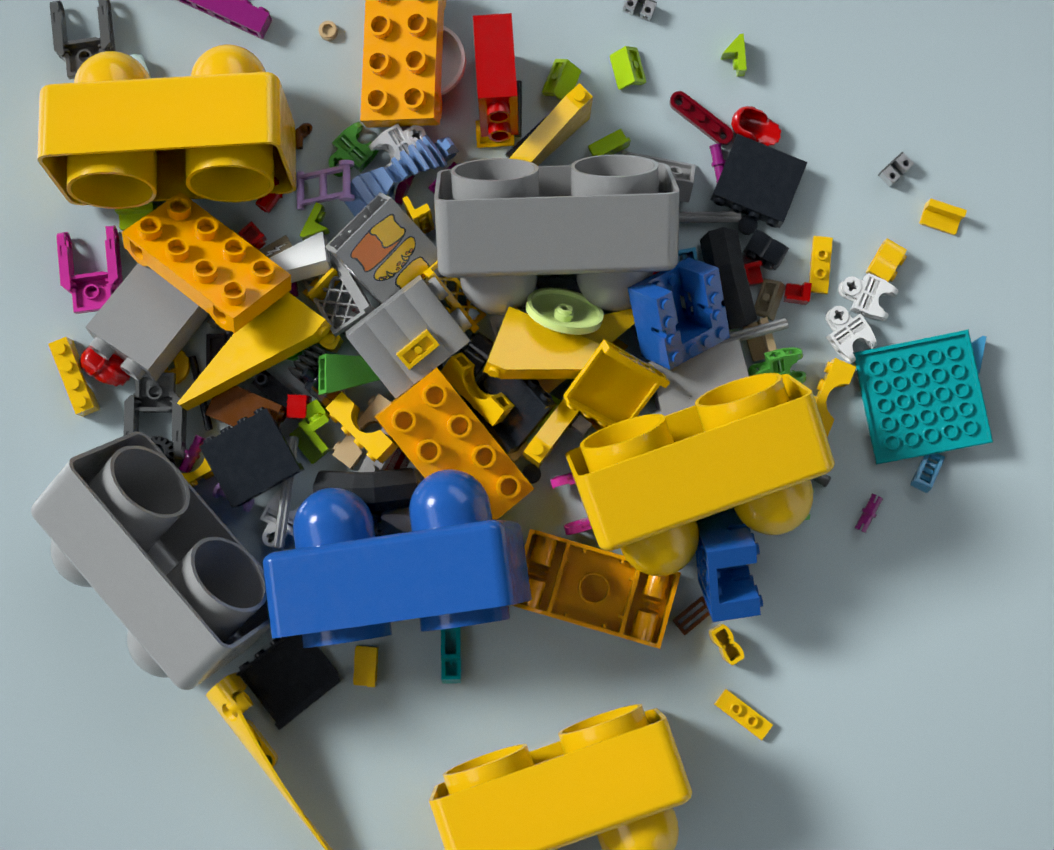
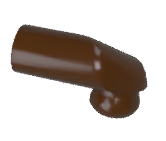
M303 123L295 129L296 149H303V139L313 129L310 123Z

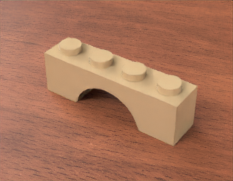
M379 393L377 396L373 395L368 401L369 407L365 412L362 410L358 414L357 422L361 432L367 426L379 423L374 416L391 403ZM344 433L346 437L342 442L338 441L332 449L334 451L332 455L353 470L364 454L361 448L353 442L356 438L352 434L348 436Z

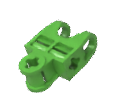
M356 122L346 128L332 142L336 152L329 158L330 168L337 167L336 164H339L340 160L354 161V167L361 173L379 152L377 149L370 150L368 146L372 142L361 144L357 141L360 136L359 133L364 127L360 122ZM343 172L335 173L334 175L342 177Z
M795 347L764 353V362L755 363L747 370L749 376L763 373H778L780 375L789 374L802 384L806 381L805 372L790 370L793 364L803 358V351Z

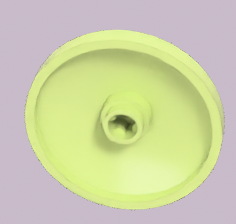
M537 289L528 295L526 302V311L534 321L548 329L566 334L582 335L595 332L601 327L604 317L601 307L591 304L583 294L568 289Z

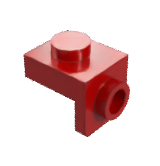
M252 221L237 233L257 250H260L266 244L265 241L268 240Z

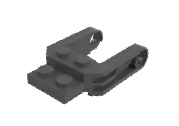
M60 0L50 2L54 51L60 59L66 62L69 80L75 79L78 69L89 57L100 52L116 50L110 0H98L99 7H97L100 38L92 37L69 42L67 39L63 4Z
M162 373L156 382L145 374L140 381L135 380V393L124 401L123 436L135 431L139 432V412L172 413L173 459H184L186 455L187 410L177 404L181 397L176 393V373Z

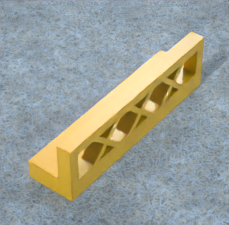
M408 196L402 198L407 215L424 234L435 229L432 213L427 203L414 209Z
M437 260L423 274L428 280L435 276L448 293L444 300L453 311L456 308L461 310L472 325L469 330L475 333L479 329L477 323L486 314L470 305L468 299L466 300V305H460L458 295H464L461 282L458 278L438 277L434 272L438 268ZM447 281H454L456 283L455 291L448 290L446 287ZM469 309H477L480 314L472 319L469 316Z

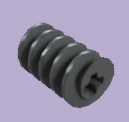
M316 344L310 346V350H302L305 356L298 355L300 362L293 361L295 368L288 367L290 373L303 384L305 382L301 374L304 369L309 367L314 371L313 366L319 367L317 362L319 356L328 354Z

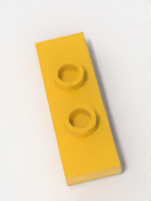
M813 236L809 283H812L811 293L828 294L833 241L831 237Z
M724 689L714 703L715 706L761 741L773 726L772 723L727 689Z

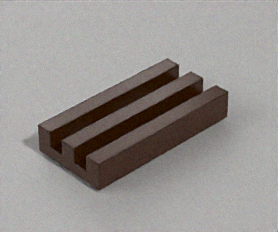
M699 597L672 620L684 636L710 615L708 610L684 630L683 627L707 608L704 597ZM700 602L703 603V605L698 610L691 614L681 624L678 622L683 616L690 612Z

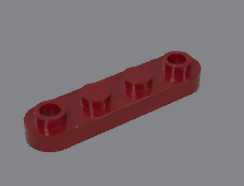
M676 91L671 95L670 107L715 143L725 146L731 142L733 131L725 123L686 93ZM680 100L682 104L677 105L675 101ZM724 134L726 139H721L720 135Z

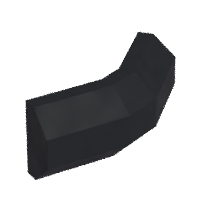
M725 227L708 231L700 239L704 263L719 268L724 298L721 305L725 306L728 327L729 329L747 326L757 321L758 318L747 279L737 230Z
M412 468L375 472L321 470L315 478L313 493L325 488L346 489L358 495L371 512L408 508L412 494L417 487V480Z

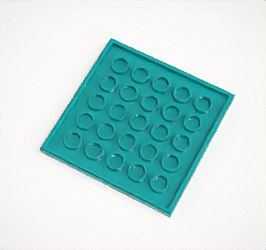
M969 329L853 353L856 358L854 363L876 465L993 443Z

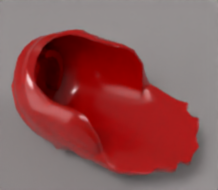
M753 106L739 108L732 117L731 125L736 134L766 146L775 145L781 138L779 124L769 119L765 112Z
M90 347L81 354L80 367L89 377L115 387L118 385L123 386L130 380L131 376L120 368L124 360L114 353L109 360L101 357Z

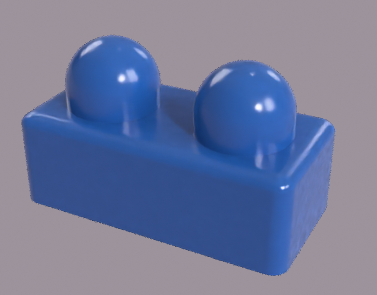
M441 470L424 478L414 490L410 500L411 532L375 537L371 511L366 503L355 493L342 488H325L316 491L301 503L293 521L295 549L272 552L263 559L272 638L302 635L303 648L390 636L392 635L391 622L419 618L421 632L510 619L509 605L532 600L522 528L520 524L514 521L492 520L490 501L485 488L476 478L460 470Z

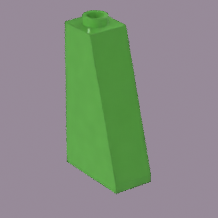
M338 354L319 356V395L380 380L362 356Z

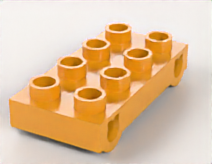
M365 0L360 121L367 128L392 127L397 123L400 127L440 125L442 116L443 26L447 0Z
M181 192L122 231L124 248L128 250L136 262L142 266L150 267L209 313L222 329L232 331L234 334L291 291V274Z
M437 367L374 416L424 478L434 472L448 469L460 470L476 478L488 494L492 520H498L534 490V487Z
M529 530L525 544V555L532 600L511 606L660 649L681 572L666 576L648 575L635 569L623 555L541 531Z

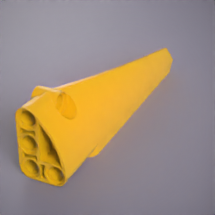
M237 672L227 675L212 687L205 696L325 850H333L292 798L273 767L278 762V755L254 723L244 718L243 713L253 706L252 700L244 692L247 685L240 676L236 675ZM266 755L272 757V764L269 762Z

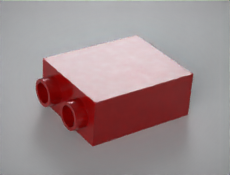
M512 13L474 15L473 29L481 137H489L490 140L496 142L506 141L511 138V135H519Z

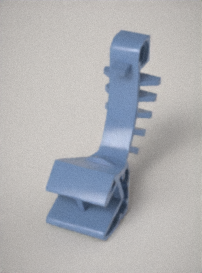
M425 135L422 138L423 141L421 139L416 141V147L413 144L408 146L409 156L403 150L400 152L401 160L398 161L395 157L392 158V165L389 167H380L357 175L351 182V194L355 196V200L344 201L354 217L380 192L394 200L397 186L403 180L418 174L420 171L426 172L430 168L436 169L439 166L446 167L448 165L446 162L454 158L459 152L450 137L438 139L433 143Z

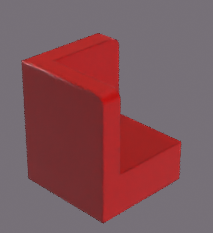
M762 261L744 264L749 286L763 283L760 270Z
M804 282L802 285L787 283L785 286L784 302L807 305L810 302L812 283Z
M288 394L286 418L305 419L307 416V405L312 402V397Z

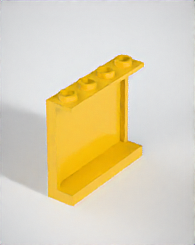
M604 339L563 396L567 402L566 405L574 411L579 410L588 419L594 418L600 425L607 427L614 423L637 417L659 386L667 388L670 381L663 372Z

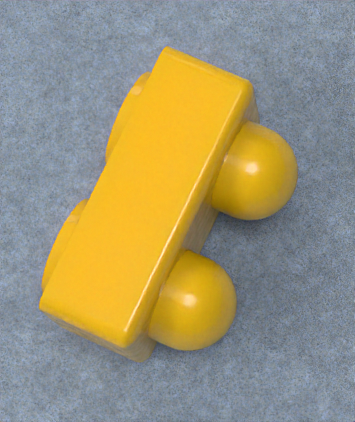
M231 44L212 47L197 59L191 76L150 78L144 66L135 58L117 51L100 52L89 57L80 66L75 75L74 83L48 84L40 90L37 160L66 200L71 204L90 205L106 209H129L140 207L153 201H168L179 192L189 199L205 198L220 202H246L262 198L269 193L288 194L296 190L295 123L280 79L277 75L266 72L261 61L252 52L243 47ZM274 176L279 180V184H280V185H276L275 187H274Z
M778 373L757 374L728 382L701 395L695 401V405L666 416L662 414H648L614 423L589 435L580 443V447L574 448L565 454L599 547L606 551L621 548L624 557L635 569L652 576H666L683 569L692 560L698 547L699 529L696 521L733 507L741 521L758 533L781 535L794 530L803 523L812 508L813 487L811 479L829 473L835 465L812 390L789 374L780 375Z
M633 704L595 715L568 726L558 733L560 741L530 752L527 744H518L461 763L443 773L444 782L434 787L429 799L445 850H558L564 846L596 835L602 850H675L678 842L679 826L674 808L690 800L692 789L667 717L658 708L644 711L642 704Z

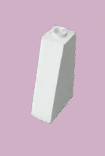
M319 232L269 258L291 274V283L326 274L332 267L330 251L325 247L328 242L323 232Z

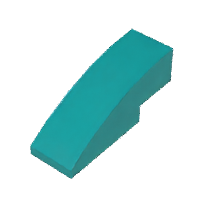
M461 627L441 630L442 684L461 683Z

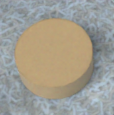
M324 21L320 24L319 34L321 38L325 41H332L337 37L338 29L334 22Z

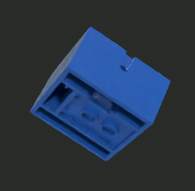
M688 257L678 262L675 268L668 271H660L628 287L641 356L671 370L730 338L725 306L721 305L724 298L718 267ZM688 292L691 295V301L689 300ZM680 295L684 296L686 309L681 305Z
M734 508L697 520L699 529V543L695 553L697 577L712 621L719 622L761 615L760 607H763L762 595H759L758 587L754 585L753 575H750L749 566L747 565L757 563V555H760L758 542L755 543L754 533H751L750 528L741 521Z

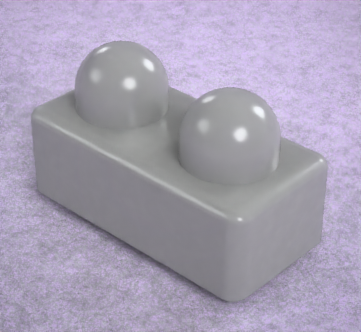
M634 155L592 156L565 166H537L529 161L508 158L480 159L458 164L452 169L437 172L434 205L438 271L441 275L448 278H460L462 290L469 302L478 310L491 315H505L509 306L517 310L521 309L526 305L528 295L535 291L537 275L576 274L577 284L583 296L591 304L601 307L602 310L616 312L632 308L628 287L652 276L653 271H668L675 268L678 264L680 190L668 164L657 163L652 159Z
M135 431L72 457L31 507L33 518L52 539L50 551L55 568L69 582L82 587H92L128 629L127 644L129 653L134 662L145 672L157 677L170 678L182 690L193 689L248 650L270 628L264 570L187 482L178 468L169 461L146 434Z

